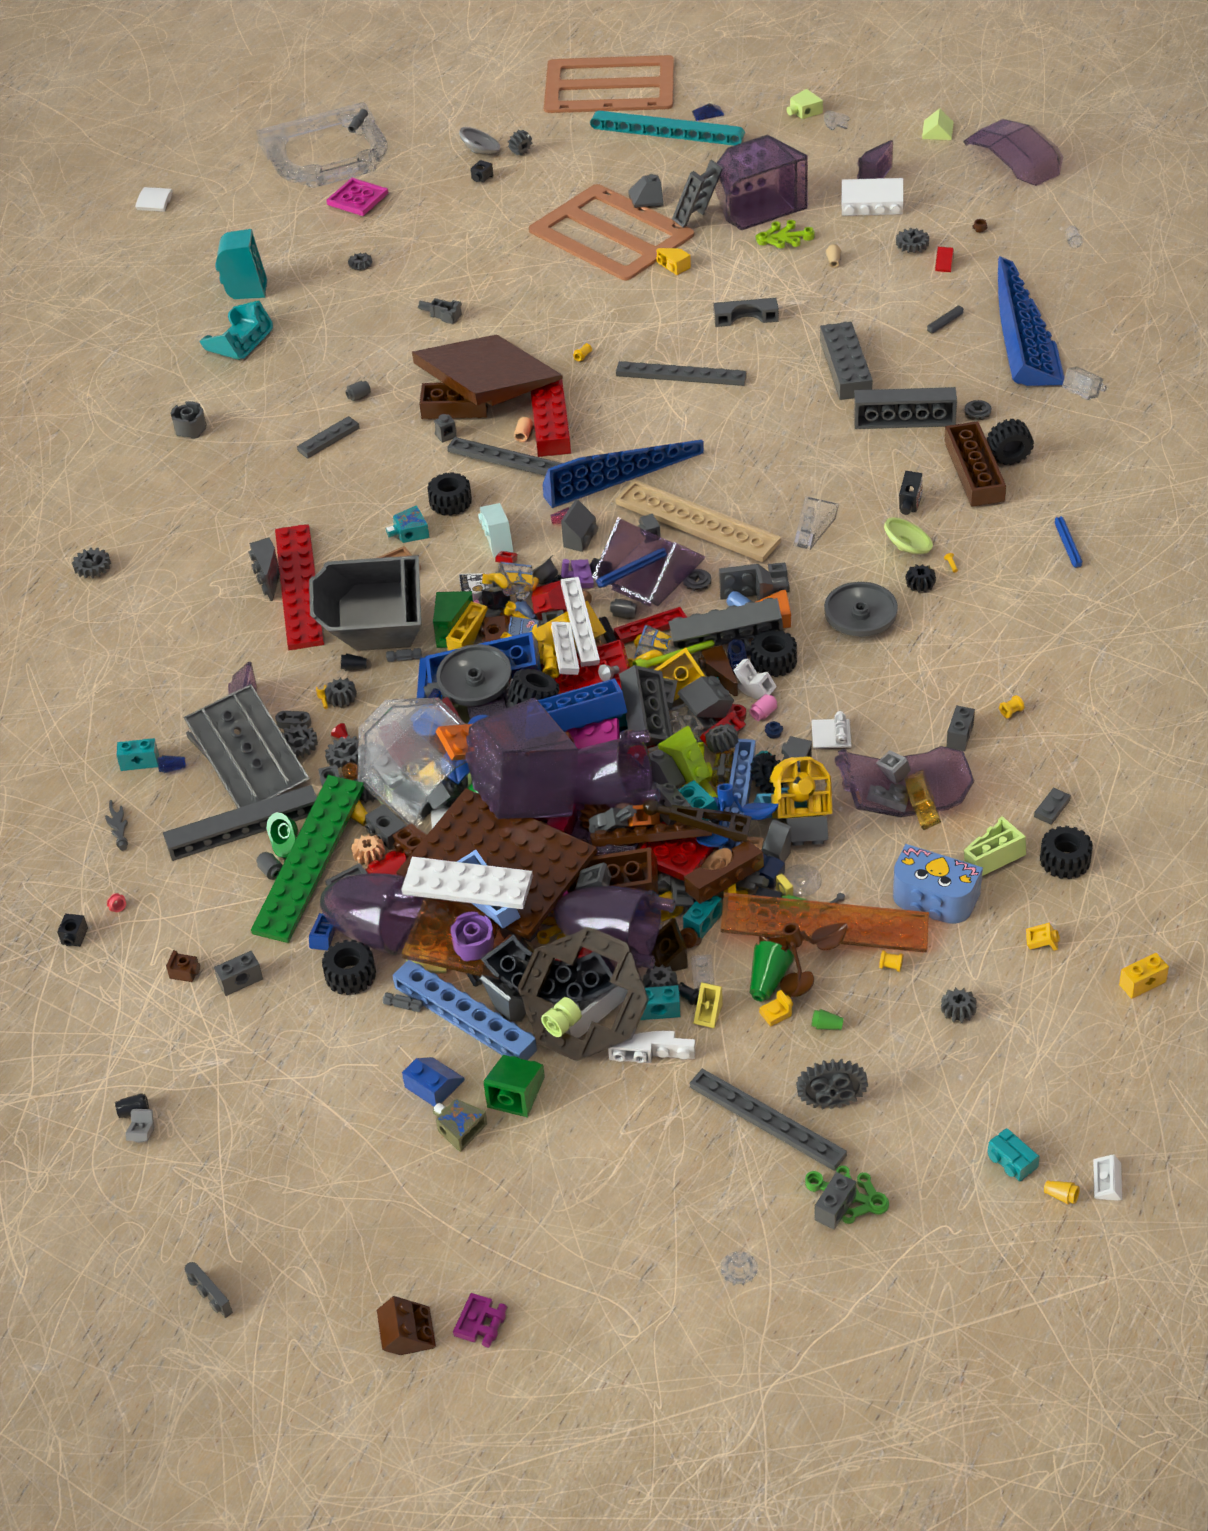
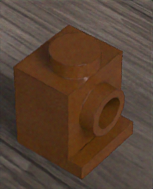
M173 950L166 964L169 978L193 982L195 976L200 972V963H198L197 957L178 954L177 951Z

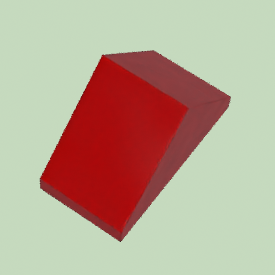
M938 246L935 271L951 272L954 248Z

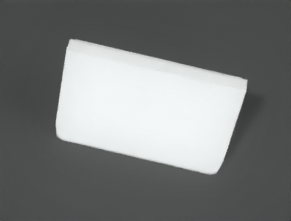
M1114 1154L1093 1159L1094 1198L1122 1200L1121 1162Z

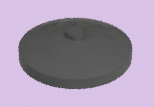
M862 581L846 583L835 588L829 593L824 604L825 618L834 629L846 635L858 637L872 636L887 630L895 622L898 611L897 600L888 589L875 583Z
M474 644L458 648L448 654L437 669L436 679L440 692L445 698L448 697L451 702L463 706H478L497 699L507 690L512 679V670L509 659L502 651L489 645Z

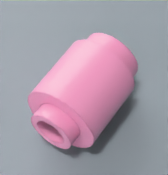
M763 695L751 706L749 710L751 716L757 721L764 720L777 709V700L772 695Z

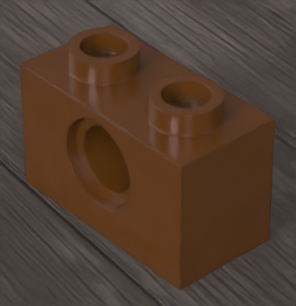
M505 615L483 619L484 625H481V636H485V638H482V643L500 639L502 634L507 632Z

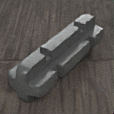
M414 648L412 651L411 649L396 650V652L387 651L386 658L388 662H394L395 659L397 661L412 660V658L420 659L422 658L421 648Z
M388 992L383 996V1004L391 1006L394 1004V1007L407 1010L412 1008V1011L420 1012L423 1007L422 1000H412L410 997L397 994L394 996L393 993Z

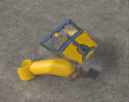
M500 562L496 573H483L482 575L483 584L495 582L506 596H515L519 602L526 600L530 592L534 591L539 583V579L533 577L532 565Z
M645 625L642 635H638L634 640L635 648H637L634 656L636 660L640 658L642 660H649L680 649L670 646L671 635L648 625ZM632 658L628 659L630 668L633 666L634 659Z

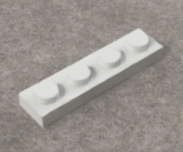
M552 622L551 630L559 673L578 675L579 665L570 622Z

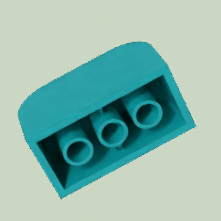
M252 229L225 233L219 241L215 267L216 271L220 273V283L224 285L226 293L232 299L265 298L268 279Z

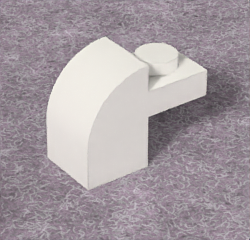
M743 659L733 670L740 681L738 688L745 695L754 699H760L765 694L770 695L777 687L769 673H757L749 659Z

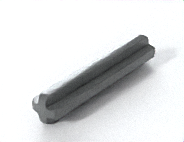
M958 305L927 325V331L934 333L963 314V307Z

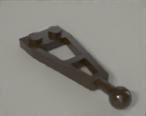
M649 799L643 804V810L648 815L656 813L669 815L671 820L730 838L733 841H747L751 816L672 805L670 808L658 805L653 799ZM702 818L730 822L729 828L703 820Z

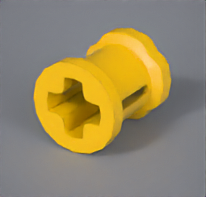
M1017 695L1013 696L1006 703H1000L999 710L1005 718H1010L1013 713L1023 711L1025 708L1023 700Z
M882 950L879 968L883 969L886 967L900 972L903 954L895 955Z

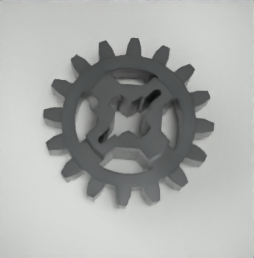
M918 228L904 229L903 232L899 231V234L896 235L897 248H902V251L907 250V253L922 252V249L926 250V247H929L928 233H923V230L918 231Z
M90 548L87 551L84 549L83 553H77L78 557H74L72 562L75 574L78 573L79 577L84 575L85 579L88 576H91V578H94L96 575L100 577V573H106V569H110L111 564L109 553H105L104 549L100 551L99 548L95 550Z
M300 724L297 727L290 725V729L284 728V733L281 732L296 757L301 756V758H304V754L311 755L310 750H316L315 746L318 745L317 734L313 728L308 729V725L303 727Z
M350 735L346 739L340 737L338 741L333 740L334 744H329V749L325 750V757L329 765H337L342 770L346 767L351 769L353 764L358 766V761H363V756L367 755V749L362 739H357V736L350 738Z

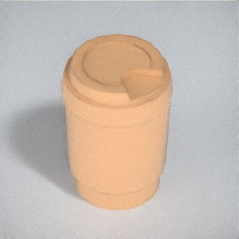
M521 417L518 420L514 432V438L517 441L525 442L528 439L533 428V421L530 418Z

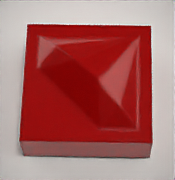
M501 551L496 555L495 562L514 563L517 561L518 554Z

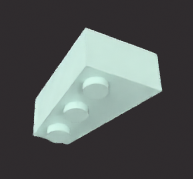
M501 504L480 507L481 513L478 514L479 523L482 526V530H484L485 536H487L493 558L501 551L514 553L509 521Z

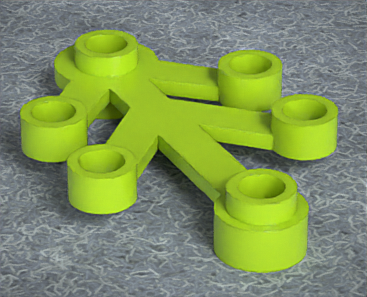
M788 220L787 226L780 230L781 223L774 221L769 230L758 233L755 239L759 245L772 244L780 249L785 247V242L793 247L800 246V238L798 237L802 236L804 240L811 241L815 238V231L812 227H806L803 231L789 232L796 228V221Z

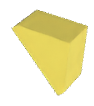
M701 982L693 1024L710 1028L715 1027L723 1006L722 986Z

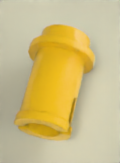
M585 343L580 349H576L573 354L576 361H583L585 356L592 352L591 345Z

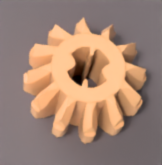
M368 834L365 837L361 835L360 839H355L354 844H352L353 858L361 865L365 863L368 867L369 863L375 860L380 861L385 855L384 842L382 839H379L377 834L374 836Z

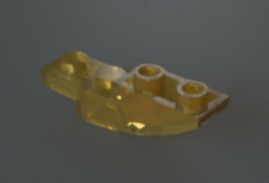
M922 769L907 776L905 783L908 795L923 831L941 823L924 770Z

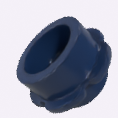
M772 721L765 725V733L769 738L776 739L781 736L783 726H780L779 722Z

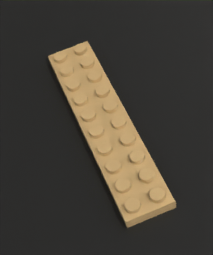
M636 480L615 499L616 504L644 516L653 514L659 522L762 563L781 543L780 536Z

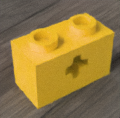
M1157 953L1151 954L1121 969L1119 985L1133 999L1166 983L1169 966Z

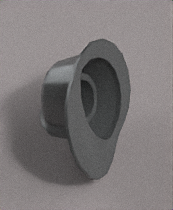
M550 557L541 566L528 573H532V577L539 579L538 584H545L558 575V570Z

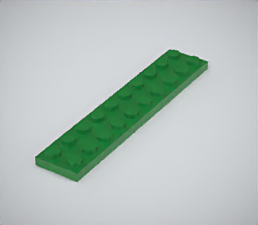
M328 775L251 928L253 935L285 943L290 942L364 791L365 786L363 782Z

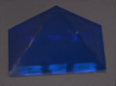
M711 103L692 111L696 121L724 116L721 107Z

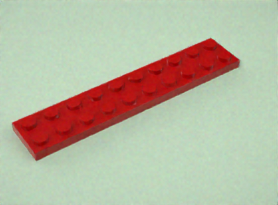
M309 524L275 529L288 651L324 645L322 625L310 616L309 580L316 574Z

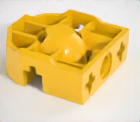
M807 756L791 757L784 759L774 767L770 776V782L775 787L774 794H771V803L778 804V808L772 813V818L780 819L833 814L831 776L822 763ZM797 761H800L801 772H798ZM799 777L801 780L797 784L793 783L795 778ZM825 779V783H827L825 790H815V780ZM787 782V786H789V789H787L788 793H781V783ZM794 801H807V807L795 808Z

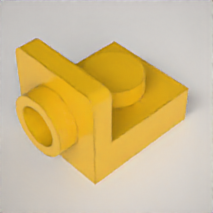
M1050 922L1026 929L1027 946L1030 950L1050 945L1054 951L1058 950L1060 936L1058 931L1053 929Z
M779 990L777 991V999L759 1007V1013L771 1027L792 1016L793 1002L788 995Z

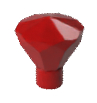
M345 723L338 724L332 730L331 736L340 739V737L346 739L348 732Z

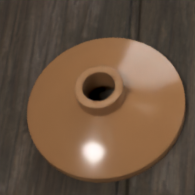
M728 848L715 851L704 861L701 868L716 870L726 867L733 860L732 851Z

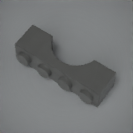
M777 298L713 303L715 327L731 326L735 320L742 317H754L762 323L779 322Z

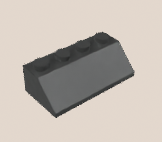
M634 665L621 672L619 676L627 713L625 714L630 744L639 742L646 747L658 745L672 736L662 671Z

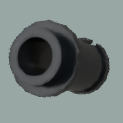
M680 982L678 984L679 995L688 1000L689 1004L697 1005L699 990H694Z

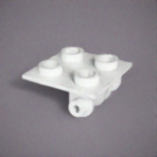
M838 711L834 719L811 720L813 748H851L850 720L846 719V715L842 711Z

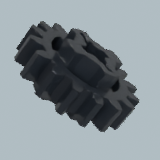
M763 752L753 758L754 762L750 763L753 769L750 770V773L754 774L752 780L756 781V787H761V792L774 793L775 787L770 782V776L774 767L781 761H776V755L771 756L770 752Z

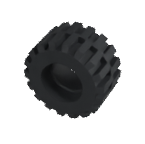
M1019 419L1003 420L1002 423H997L996 427L993 426L991 428L992 431L988 433L987 442L995 461L997 460L999 464L1014 465L1016 462L1018 464L1021 460H1025L1026 456L1030 455L1031 450L1034 448V440L1028 427Z
M454 472L443 473L433 477L428 483L429 504L431 509L437 514L441 513L444 516L457 515L470 507L472 503L470 483L464 475L461 476V474H455Z
M773 629V631L765 630V632L755 635L750 647L751 664L756 672H768L770 676L778 677L779 675L784 676L786 673H790L796 667L797 642H795L794 637H791V634L785 633L783 630L777 631V629Z
M521 669L514 674L508 698L513 705L520 706L558 695L560 688L555 679L541 671Z
M1057 826L1056 829H1050L1049 833L1046 832L1044 838H1042L1041 866L1045 867L1044 870L1047 873L1051 872L1052 876H1059L1060 879H1063V877L1072 879V877H1080V874L1084 875L1090 867L1093 843L1090 841L1089 835H1085V832L1083 830L1079 831L1077 827Z
M353 939L351 941L343 940L342 943L337 942L335 946H330L328 951H325L324 958H322V967L325 981L332 991H337L341 995L343 993H346V995H351V993L358 994L360 990L365 991L367 986L372 985V980H375L376 967L372 950H370L368 945H364V942L360 941L357 943ZM347 966H354L352 968L343 969Z

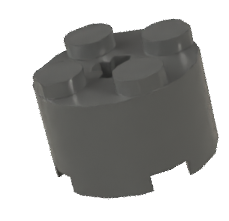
M186 401L185 405L178 407L177 404L171 410L172 422L177 436L196 439L206 429L207 424L204 411L199 403Z

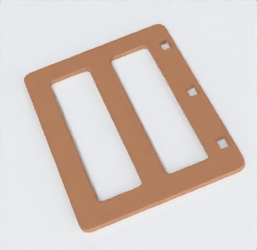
M671 55L550 59L547 64L544 112L671 109L673 107L674 57ZM660 66V76L560 79L562 69ZM660 88L658 98L559 101L560 90Z
M600 184L592 185L529 226L531 234L624 281L632 279L657 262L656 249L677 248L694 236L693 229L687 226L683 228L674 220L650 208H634L631 199ZM597 199L671 236L657 246H654L580 208ZM564 218H569L642 256L625 266L551 229V227Z

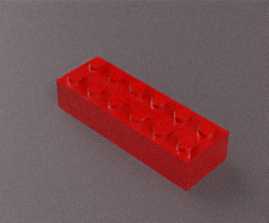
M560 379L531 391L538 457L571 454L563 380Z

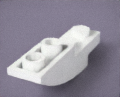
M675 1031L634 1034L631 1040L609 1048V1060L651 1063L652 1056L695 1059V1039L675 1038Z

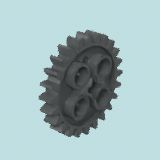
M832 1059L830 1063L823 1060L822 1065L814 1063V1068L807 1067V1072L802 1071L801 1076L797 1077L798 1082H796L798 1097H801V1101H806V1105L813 1104V1108L820 1105L821 1109H824L826 1106L833 1109L836 1105L841 1108L842 1104L849 1106V1101L857 1102V1097H863L862 1092H867L866 1087H868L867 1075L863 1067H859L858 1063L852 1065L850 1060L843 1063V1059H840L838 1062Z

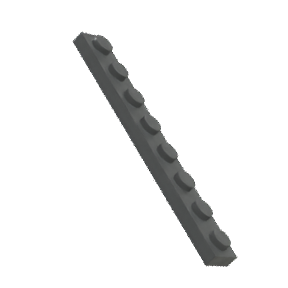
M619 361L616 376L744 386L747 371Z
M454 437L447 446L450 453L546 476L549 468L563 464Z
M703 1068L690 1081L691 1089L833 1171L837 1169L847 1156L845 1149Z

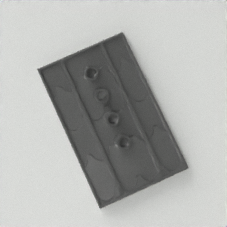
M252 684L183 717L237 808L277 796L310 779ZM234 729L239 730L240 734H235Z

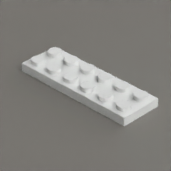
M412 857L401 890L403 895L524 909L533 874L532 871Z

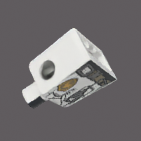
M483 573L459 574L461 591H472L473 601L478 599L481 605H483L482 590L498 586L495 582L483 584Z

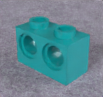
M695 780L678 790L691 807L718 810L715 799Z
M715 895L701 904L696 901L683 916V929L692 928L697 932L698 937L703 938L723 914L722 898Z

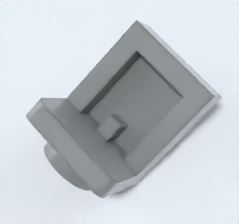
M132 1109L131 1124L126 1131V1141L137 1143L148 1141L154 1130L153 1110Z

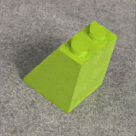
M690 726L684 727L658 744L659 750L672 756L685 782L690 783L695 780L697 783H700L711 775Z

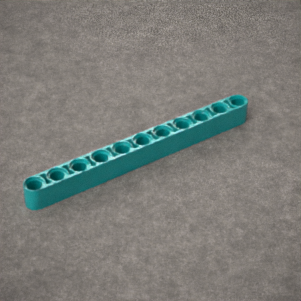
M601 110L596 111L590 120L591 127L597 130L733 146L740 145L745 136V130L739 126Z

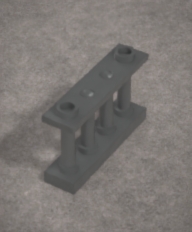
M710 160L705 173L702 175L695 171L689 174L672 220L683 228L687 226L692 213L698 211L704 215L723 170L715 161Z

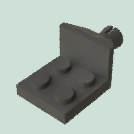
M759 564L719 568L721 600L727 599L733 591H737L745 597L756 596L757 601L772 595L773 592L787 591L785 576L771 578L770 572Z

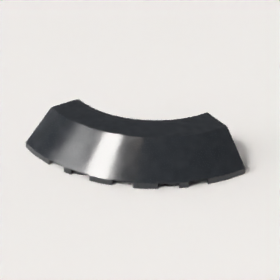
M512 935L481 959L497 979H500L508 985L507 987L519 993L518 985L534 950L526 943L523 937ZM595 952L578 958L574 966L563 961L554 960L538 997L550 1003H557L564 997L574 1002L596 998L617 987V985L610 982L615 967L609 958Z

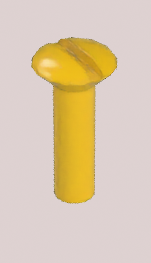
M948 553L944 556V559L948 560L952 571L956 573L958 569L953 560L954 554Z

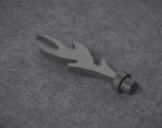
M110 800L109 809L113 818L106 815L105 819L107 824L114 829L111 830L112 834L118 838L116 840L117 847L124 851L128 845L127 838L123 837L128 822L127 820L123 821V807L120 806L119 812H115L112 807L113 801Z

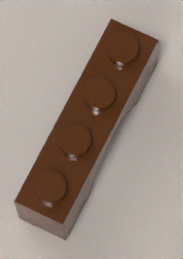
M749 840L732 848L733 860L726 867L716 870L699 867L685 875V892L700 904L711 899L723 890L728 889L730 886L763 868V852Z

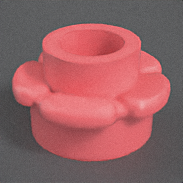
M119 893L111 895L107 900L109 910L112 912L124 910L126 907L125 897Z

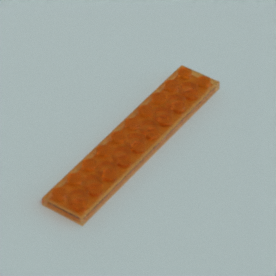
M724 892L720 931L722 933L785 939L782 932L783 927L788 923H796L800 931H805L813 939L812 933L821 927L847 923V931L841 943L844 945L925 953L928 949L929 912Z

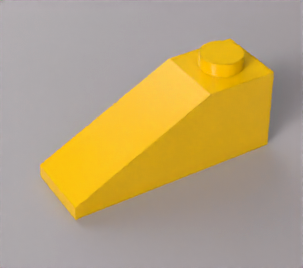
M471 601L446 637L448 651L474 644L487 612V606Z

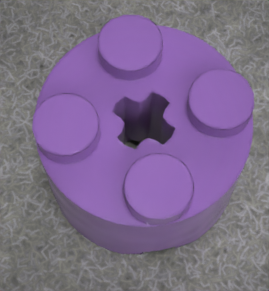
M467 912L458 916L456 922L451 926L453 948L463 961L481 959L493 950V928L488 917L481 916L478 912Z

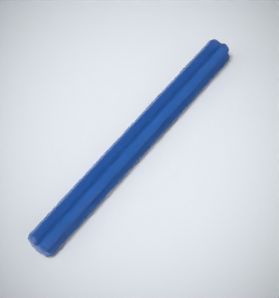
M658 549L596 580L597 587L602 588L665 558L667 556L666 549Z

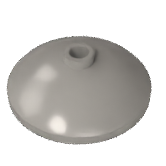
M462 127L459 131L462 141L474 153L493 154L500 149V144L483 131L471 127Z

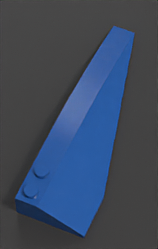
M701 439L580 457L547 470L543 481V497L551 508H555L575 499L703 454L704 441Z

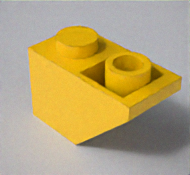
M681 248L656 249L657 263L675 275H679L691 268V255Z

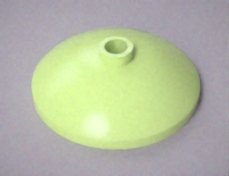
M892 517L887 519L884 524L887 536L901 551L912 554H925L930 552L933 547L930 537L921 528L907 520Z

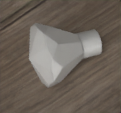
M605 664L600 665L598 669L599 677L602 681L610 680L614 674L619 673V667H611Z

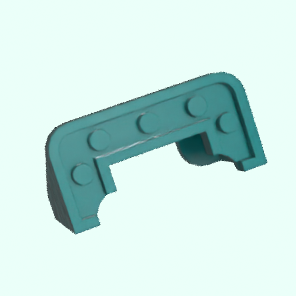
M260 301L234 306L228 313V319L232 326L222 335L214 337L206 335L199 342L206 351L236 360L244 359L272 331L273 323Z

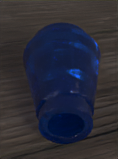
M169 755L157 757L158 771L164 774L186 768L185 757Z

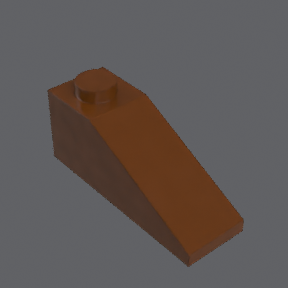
M723 646L701 650V658H698L700 668L704 669L706 676L718 677L720 683L734 697L738 696V682Z

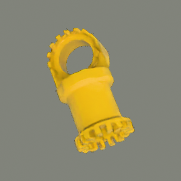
M543 644L540 651V660L543 661L544 665L543 673L551 676L553 679L557 678L559 670L557 669V657L553 655L554 646Z

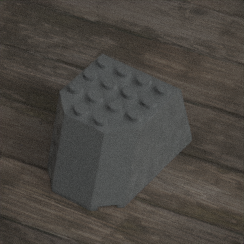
M419 555L327 561L323 565L324 567L309 580L310 616L327 631L356 651L407 648L412 646L422 626Z

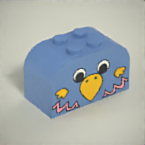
M905 844L894 866V902L904 910L929 917L933 920L949 924L961 923L969 918L981 894L983 867Z

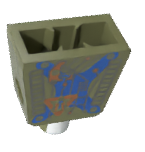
M458 1099L453 1100L448 1107L438 1103L433 1109V1114L437 1116L436 1123L439 1133L460 1152L487 1125L486 1112Z

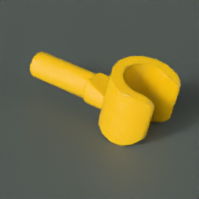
M324 685V689L321 690L316 686L317 697L322 700L324 709H327L328 704L325 695V688L327 686Z

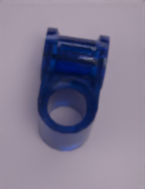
M735 639L729 643L726 653L731 668L734 670L743 659L748 658L745 645L741 640ZM731 646H738L740 653H734L731 650Z

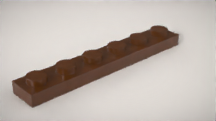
M676 822L674 825L656 824L654 827L647 828L646 826H637L634 829L627 830L626 828H617L614 831L608 832L606 830H597L594 833H590L591 845L595 847L710 836L712 833Z

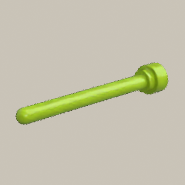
M708 640L686 648L692 654L713 647L715 642ZM683 649L649 660H642L640 658L634 660L632 665L645 668L664 663Z

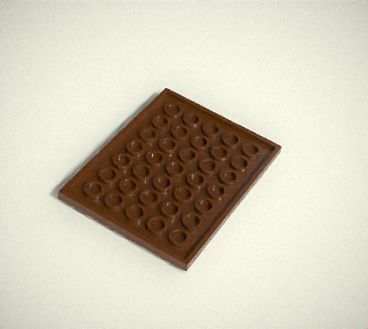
M465 788L396 873L399 878L405 880L412 857L457 862L474 850H477L487 866L532 871L533 878L524 909H517L520 918L505 927V929L530 940L561 900L563 894L568 891L579 877L580 871L585 869L596 855L597 847ZM447 900L465 910L478 912L479 915L488 917L472 903Z

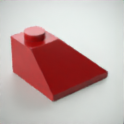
M561 580L535 588L531 599L534 614L539 620H542V613L557 610H563L564 613L567 612Z

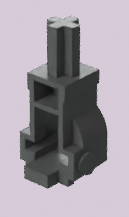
M434 298L431 303L419 301L418 309L430 311V317L439 318L445 323H456L462 315V303L460 301L453 300L448 302Z
M628 805L623 809L611 808L605 813L597 814L589 819V831L591 833L597 830H606L608 832L614 831L617 828H626L629 826L628 819L634 816L636 809H633V805Z

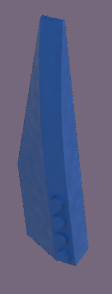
M999 256V310L1012 380L1017 384L1026 386L1064 385L1066 382L1056 342L1051 340L1052 335L1050 331H1046V323L1040 318L1041 314L1034 300L1029 298V291L1024 289L1025 283L1018 277L1020 274L1014 262Z

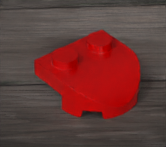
M391 851L385 854L384 859L369 863V867L365 870L370 875V878L374 879L376 885L381 886L388 880L393 882L399 879L396 872L407 860V857L402 852Z

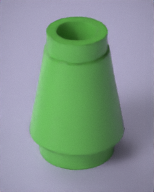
M823 1009L814 1010L812 1027L821 1030L842 1029L843 1017Z

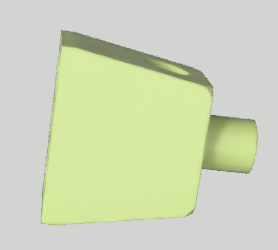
M805 89L791 97L787 113L790 116L796 114L801 119L822 114L823 100L808 89Z

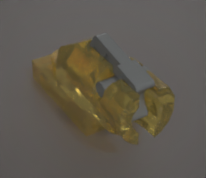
M735 748L715 754L711 784L715 788H717L719 782L729 784Z

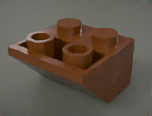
M393 1296L377 1309L383 1351L405 1355L436 1347L430 1306Z

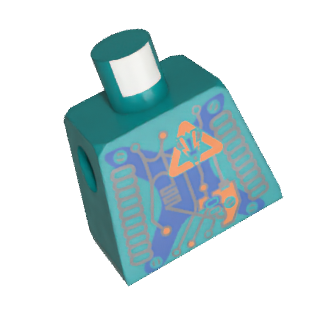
M417 505L393 516L394 525L386 527L388 537L398 535L402 543L430 538L428 524Z

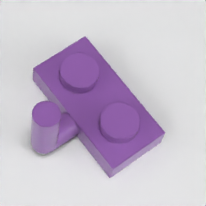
M563 559L561 577H579L581 588H593L594 581L588 559L571 561Z

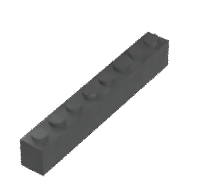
M312 785L163 832L171 860L175 861L267 831L266 827L269 817L277 812L284 813L293 821L307 818L317 798Z

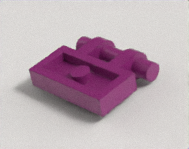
M470 1293L455 1325L453 1335L474 1343L478 1335L483 1336L481 1344L489 1348L492 1341H495L498 1336L497 1330L506 1318L505 1312L508 1307L500 1303L497 1309L491 1308L493 1305L492 1299ZM486 1318L492 1319L489 1327L483 1325Z

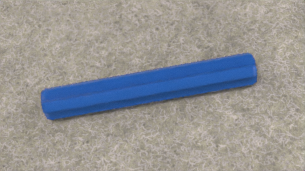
M1062 516L1056 517L1054 523L1071 563L1075 568L1081 567L1083 561L1065 519Z

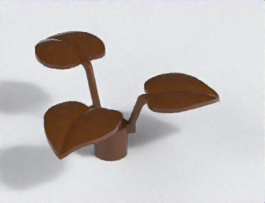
M796 923L786 924L782 931L759 934V944L760 941L778 943L782 945L781 949L784 951L790 949V946L792 947L798 973H789L781 980L780 988L785 995L789 997L804 995L814 985L815 979L812 972H802L796 947L802 945L803 938L811 944H817L820 950L834 949L842 943L847 931V923L821 927L812 933L813 939L805 931H800Z

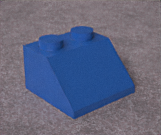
M433 1057L416 1058L402 1072L405 1088L434 1107L438 1103L442 1104L465 1080L463 1076Z

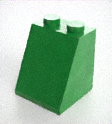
M472 591L436 592L433 626L437 648H447L446 637L471 601L474 602Z
M502 1055L483 1082L487 1108L528 1118L545 1078L543 1064L520 1059L516 1056Z

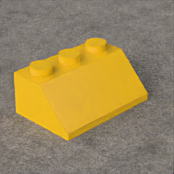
M684 648L654 669L662 671L663 678L678 681L674 701L680 697L677 694L679 690L699 677L705 676L687 648Z

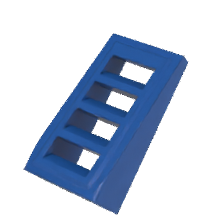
M319 913L309 934V947L311 949L328 950L339 920L338 915Z

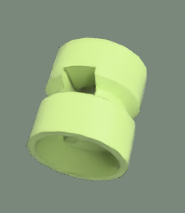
M564 997L554 1005V1008L549 1009L543 1014L541 1020L550 1034L555 1037H561L569 1030V1027L576 1024L582 1018V1013L574 1001Z

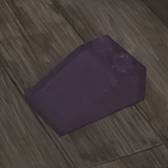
M889 140L866 151L858 159L857 166L859 167L857 179H883L893 163V140Z

